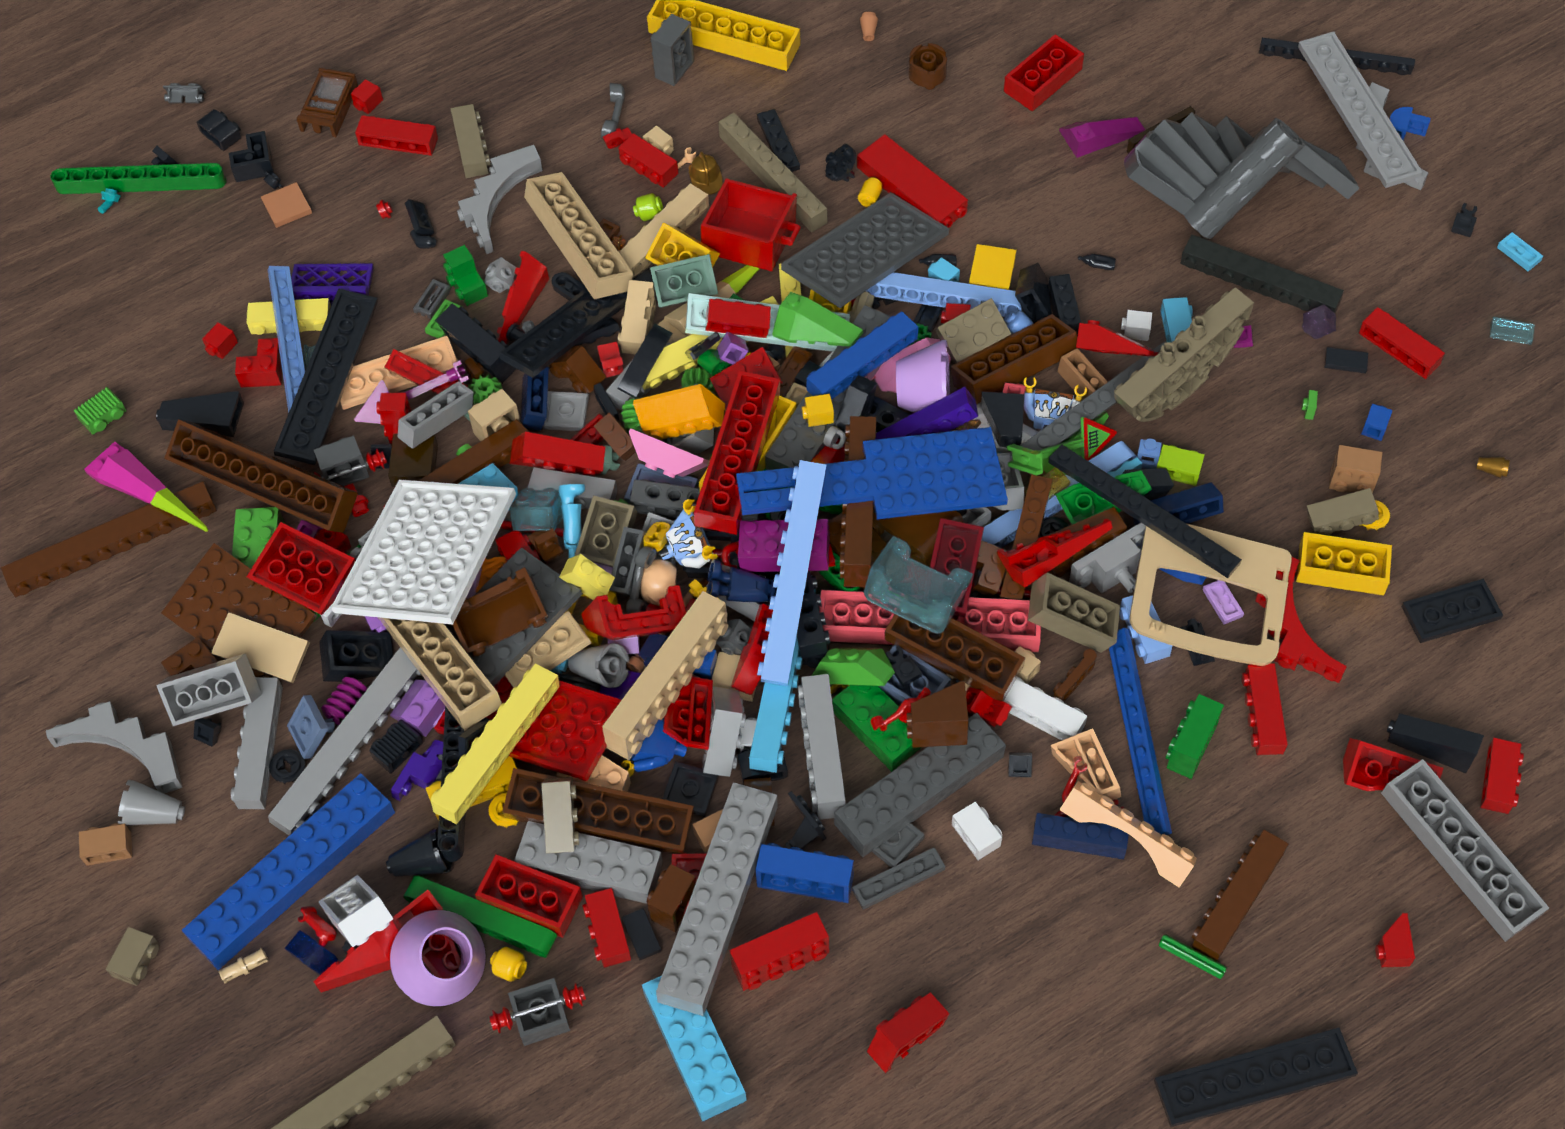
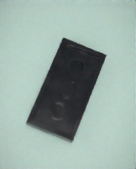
M1484 579L1403 602L1401 606L1420 643L1494 622L1503 617Z

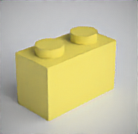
M582 554L569 558L559 576L565 582L578 587L583 594L592 600L597 596L607 595L615 579L614 576Z

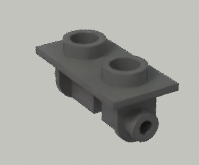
M177 83L163 86L168 94L164 95V99L169 103H183V97H185V103L200 104V102L204 101L203 94H206V91L199 84L190 83L188 86H181Z

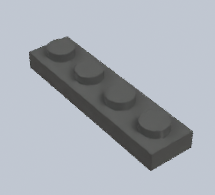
M932 848L853 886L852 891L862 910L944 871L945 865L936 849Z

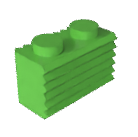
M105 387L101 392L95 394L94 397L78 406L74 412L78 420L93 435L96 432L103 431L107 424L113 420L120 419L123 413L126 412L122 401L108 387Z

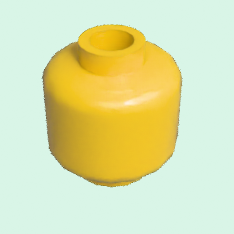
M503 947L498 952L495 951L490 959L492 973L509 982L520 979L527 968L525 956L521 952L509 947Z

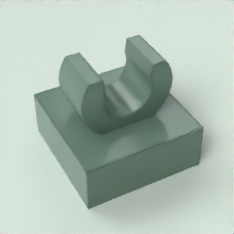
M604 445L606 448L603 471L599 473L604 475L609 469L616 471L620 467L619 463L613 462L617 461L619 456L617 453H612V447Z

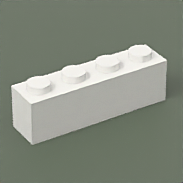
M1017 677L1003 701L1012 706L1010 714L1060 740L1080 734L1086 724L1087 715L1082 710L1064 704L1061 699L1045 694L1040 688L1026 684L1019 677Z

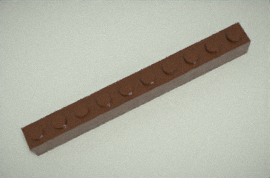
M203 481L174 493L198 519L207 517L217 511ZM148 504L1 567L8 588L16 598L190 523Z

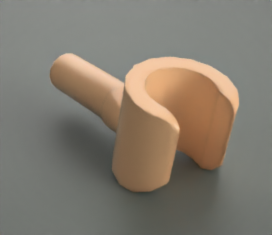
M691 147L685 149L684 158L678 163V169L686 163H692L696 157V152L691 154Z

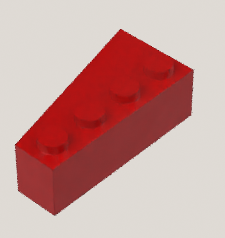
M525 431L512 441L510 464L561 470L566 473H583V475L595 477V475L603 471L606 447Z

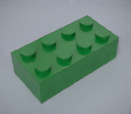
M849 685L832 699L834 715L891 772L922 748L912 747V739H907V723L899 719L888 724L885 731H881L880 728L873 730L870 723L873 717L882 716L885 720L899 708L878 686Z

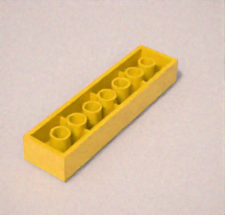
M656 0L647 16L649 33L657 32L662 22L673 14L691 22L693 45L785 71L788 70L801 45L799 28L697 0Z

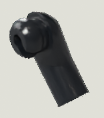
M414 229L410 232L415 245L420 249L434 248L437 244L434 237L422 236L416 233Z

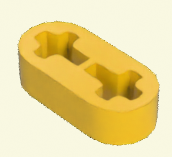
M666 522L654 523L644 535V546L654 548L657 552L661 551L668 542L666 533L671 527L670 524Z

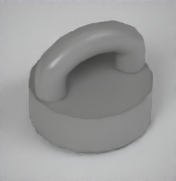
M831 426L825 434L824 445L834 449L842 448L846 440L845 433L839 428ZM839 435H840V442H839L838 444H836V442H837V440H838V438H839Z

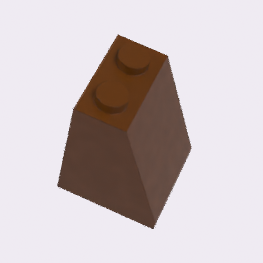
M965 681L958 682L911 703V713H907V739H912V747L967 745L968 713Z

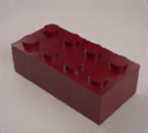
M940 518L922 603L942 613L966 617L984 527Z

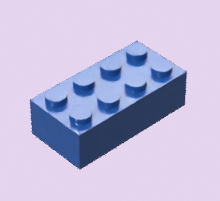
M774 843L761 844L756 865L758 888L849 903L854 878V860L843 855L836 857L828 856L820 851H814L813 853L805 852L797 847H791L790 849L782 848Z

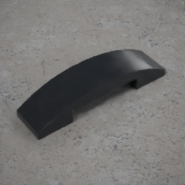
M657 324L653 325L617 388L618 390L636 399L661 352L670 340L672 332Z

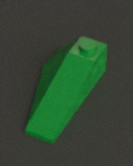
M1142 471L1115 476V479L1142 496L1152 490ZM1080 483L1074 484L1055 494L1071 525L1115 507L1118 513L1122 511Z

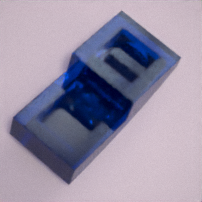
M301 930L284 948L319 976L334 962L338 961V958L333 953L320 946L316 940Z

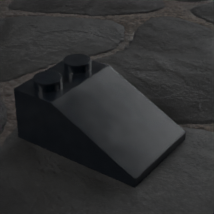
M326 630L319 641L323 681L342 682L344 677L357 680L376 677L393 657L391 634L389 632Z

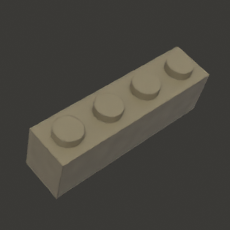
M473 104L451 108L465 177L471 178L489 174L487 166L491 165L489 155H484V151H487L485 140H481V137H484L482 125L478 126L477 124L481 122L479 111L474 110Z

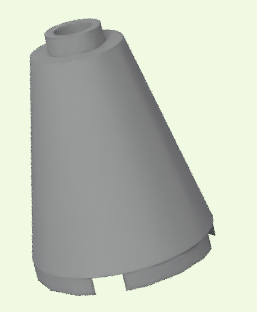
M609 643L580 650L568 659V667L571 672L604 687L612 688L620 686L628 675L626 662H629V657L621 645Z
M134 780L127 781L126 785H129L130 788L128 791H123L118 816L122 817V819L118 821V824H177L178 819H183L185 807L182 806V801Z

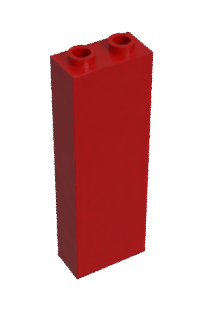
M884 134L857 155V168L869 178L878 179L882 183V188L888 193H893L946 227L950 228L957 219L966 215L968 199Z

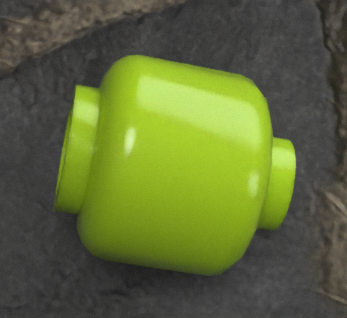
M653 193L637 197L636 205L633 206L634 214L636 217H640L642 221L653 220L654 216L663 210L660 197H656Z

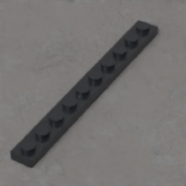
M1061 444L1049 457V464L1226 578H1229L1241 564L1242 559Z

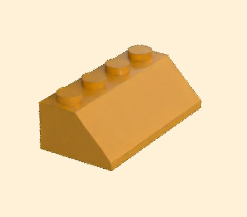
M702 384L633 401L642 431L646 435L660 441L666 438L679 437L680 435L693 434L697 431L711 430L722 425L725 403Z

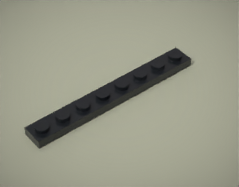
M1262 37L1259 54L1280 56L1285 59H1301L1307 62L1298 48V42ZM1345 49L1355 66L1362 70L1372 69L1383 73L1393 72L1399 75H1411L1415 66V59Z

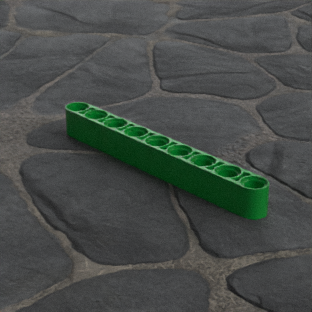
M217 163L59 168L50 175L56 191L60 194L101 193V191L105 192L106 188L117 190L118 192L220 189L226 184L222 167Z

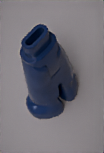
M713 559L707 578L710 582L707 585L706 593L716 598L718 596H726L727 601L770 602L771 596H776L777 588L773 587L774 580L731 567L728 573L722 570V563L719 560ZM720 582L727 583L728 586L721 585Z

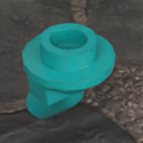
M106 188L105 192L101 191V199L106 201L98 207L100 213H105L113 205V202H118L119 198H121V195L117 194V190Z

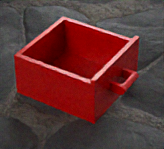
M726 178L701 224V242L719 252V258L773 271L785 245L792 246L801 229L796 224L797 194L788 195Z

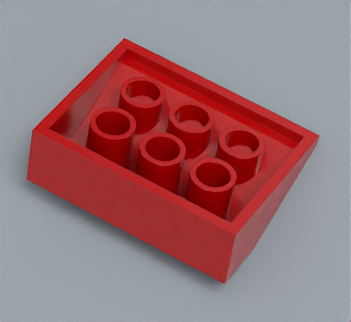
M280 522L246 577L323 615L334 603L356 560Z

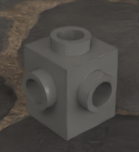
M740 619L727 621L728 629L723 636L720 635L716 643L728 655L741 654L743 647L748 643L752 629Z

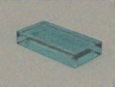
M1493 317L1490 337L1531 345L1535 324Z

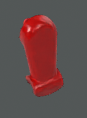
M313 906L301 908L300 911L303 913V916L298 917V921H306L316 931L315 934L319 937V945L321 947H325L329 941L336 939V930L317 915V911Z

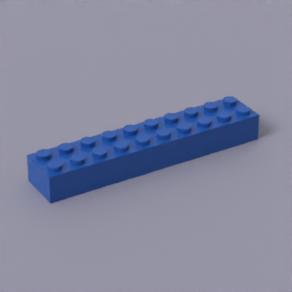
M360 773L182 929L183 933L207 960L219 970L395 814L391 802Z

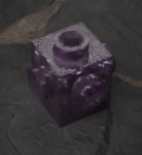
M1325 305L1303 313L1302 327L1304 332L1316 340L1336 331V314Z

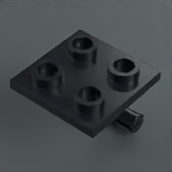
M792 791L789 792L788 795L796 808L804 816V820L793 838L788 840L789 844L786 842V848L797 847L802 849L818 836L824 841L826 839L823 833L825 827L820 819L810 810L801 795L796 797Z

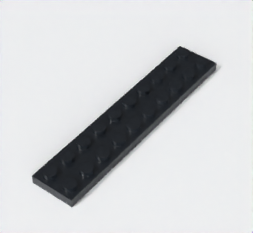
M338 288L275 446V456L312 465L316 464L317 458L314 450L323 446L376 309L378 298Z

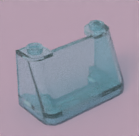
M893 536L870 568L864 589L865 597L871 603L933 633H942L949 624L971 583L973 574L961 568L953 569L949 576L909 558L911 554L910 546L905 541Z

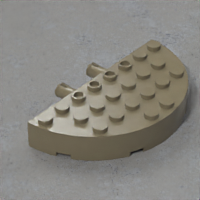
M1236 287L1230 292H1225L1218 303L1210 305L1203 316H1196L1195 319H1192L1188 329L1180 331L1173 342L1164 343L1158 355L1149 358L1143 368L1134 371L1128 381L1116 387L1114 390L1116 402L1141 422L1155 420L1164 415V410L1176 408L1209 378L1208 374L1214 365L1219 367L1230 353L1245 329L1242 327L1244 320H1249L1254 302Z

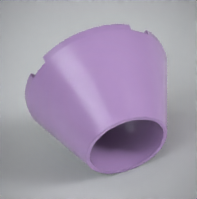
M941 340L896 362L898 407L915 413L950 395L947 340Z
M445 910L421 913L410 919L400 929L393 941L390 952V967L393 978L398 987L410 999L420 1004L446 1006L456 1003L469 995L482 977L486 957L484 943L477 929L461 915ZM441 934L448 936L456 942L460 949V967L456 974L449 979H442L432 975L423 964L422 948L425 941L431 935Z

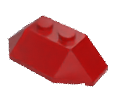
M692 677L689 684L681 688L677 700L674 703L671 702L667 708V713L664 716L663 732L686 747L709 749L713 680Z

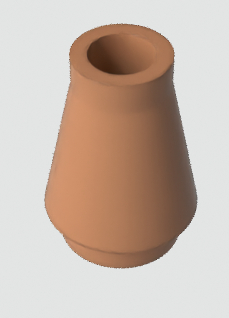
M864 12L860 18L863 39L865 41L874 40L878 18L874 12Z

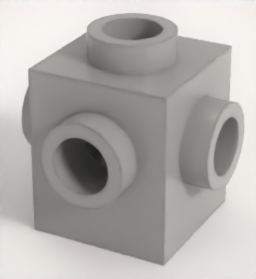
M500 257L487 267L484 283L498 293L510 289V286L514 283V272L517 267Z

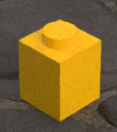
M830 394L805 397V406L801 407L803 419H807L808 427L834 423V410Z

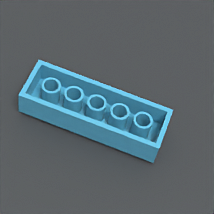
M660 976L642 984L643 992L702 1122L747 1101L746 1092L707 1009L704 1016L658 1003L656 990L662 977Z

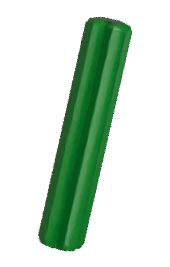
M1167 934L1162 936L1159 942L1161 948L1219 979L1224 976L1227 967Z

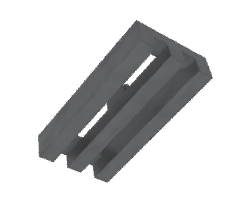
M433 279L414 306V313H421L422 316L425 317L427 315L429 319H432L450 293L451 286ZM428 298H429V301H428V303L426 304V306H425L424 308H422L423 305L425 304V302H426V301L428 300Z

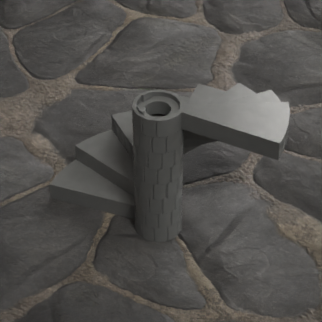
M1192 112L1181 124L1164 119L1153 131H1149L1124 159L1125 170L1130 179L1183 214L1191 226L1203 235L1204 238L1212 239L1278 172L1290 173L1293 171L1321 188L1328 183L1347 199L1359 189L1354 177L1339 157L1301 139L1287 124L1277 118L1267 127L1264 126L1254 138L1228 116L1216 127Z

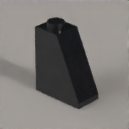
M1039 263L1020 270L1015 297L1033 324L1052 314L1048 279Z
M859 375L849 385L836 419L835 427L845 433L846 425H850V416H870L877 383Z
M982 392L981 408L999 447L1007 448L1008 445L1012 444L1020 446L1022 442L1024 394Z
M1166 468L1125 470L1122 473L1142 471L1152 488L1151 491L1143 496L1150 501L1166 496L1174 487V483Z

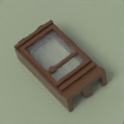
M319 68V73L302 111L296 118L301 132H304L307 124L310 123L314 132L321 133V126L330 127L332 137H337L352 103L351 93L358 87L355 74Z

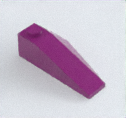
M1137 117L1075 122L1059 128V131L1076 158L1130 139L1145 131V128Z

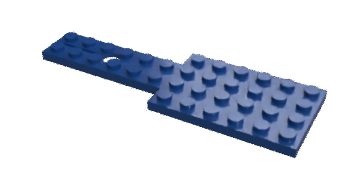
M987 427L863 441L864 460L825 464L826 470L819 507L873 501L876 518L885 519L1007 505L1008 498L992 429ZM794 467L737 473L736 480L742 515L791 509L793 501L788 500L790 494L789 487L795 488L796 480L792 479Z

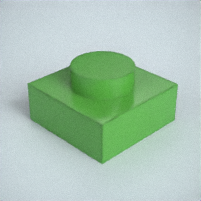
M1309 390L1307 398H1303L1302 410H1305L1304 419L1313 420L1317 409L1318 391Z

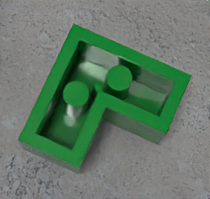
M465 245L443 254L445 261L443 268L447 273V282L451 287H455V294L459 301L463 300L466 306H469L488 297L486 285L476 271L474 258Z

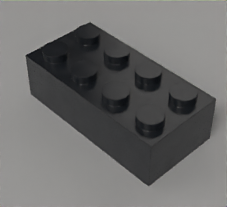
M452 303L435 320L454 344L474 361L480 363L500 383L503 384L516 370L515 367L500 359V352L506 349L508 345L502 340L499 342L495 334L489 329H483V325L475 317L471 319L469 313L462 306L457 308Z

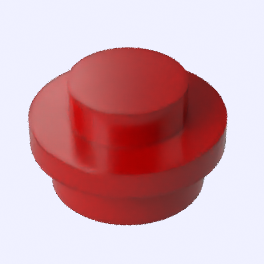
M383 199L380 200V203L376 204L380 216L383 219L386 217L388 219L391 218L393 209L390 203L385 202Z

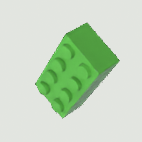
M276 507L236 509L232 556L251 569L279 523H284L280 510Z

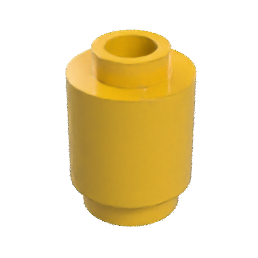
M869 178L864 182L858 194V201L861 205L869 207L877 202L882 191V183L876 178Z

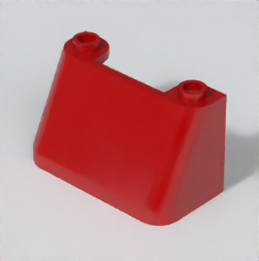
M676 585L669 586L666 589L665 598L659 600L660 606L650 603L644 612L623 614L621 604L613 605L608 601V595L597 596L581 615L584 626L588 631L610 640L673 632L685 616L686 609L680 586Z

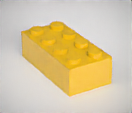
M1304 532L1299 545L1298 560L1300 562L1297 567L1296 582L1384 595L1390 583L1392 545Z

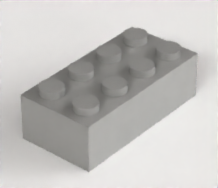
M246 653L167 677L156 685L173 726L252 703L262 695Z

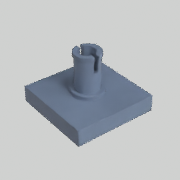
M303 695L287 724L303 759H311L326 732L332 733L335 727L334 722H332L333 719H323L311 695Z

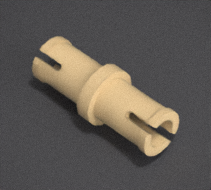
M260 948V950L244 958L242 956L237 958V962L218 971L221 979L226 984L242 974H249L250 970L269 960L263 948Z

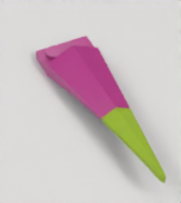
M116 442L112 443L84 469L90 477L100 484L140 499L208 532L207 526L128 449H124Z

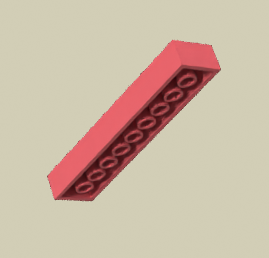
M821 590L822 607L819 608V613L824 612L826 625L822 626L823 631L828 630L830 642L894 645L885 640L887 626L906 595L921 602L924 595ZM970 597L966 617L943 613L1012 651H1016L1021 646L1025 650L1039 652L1041 626L1028 621L1030 600Z

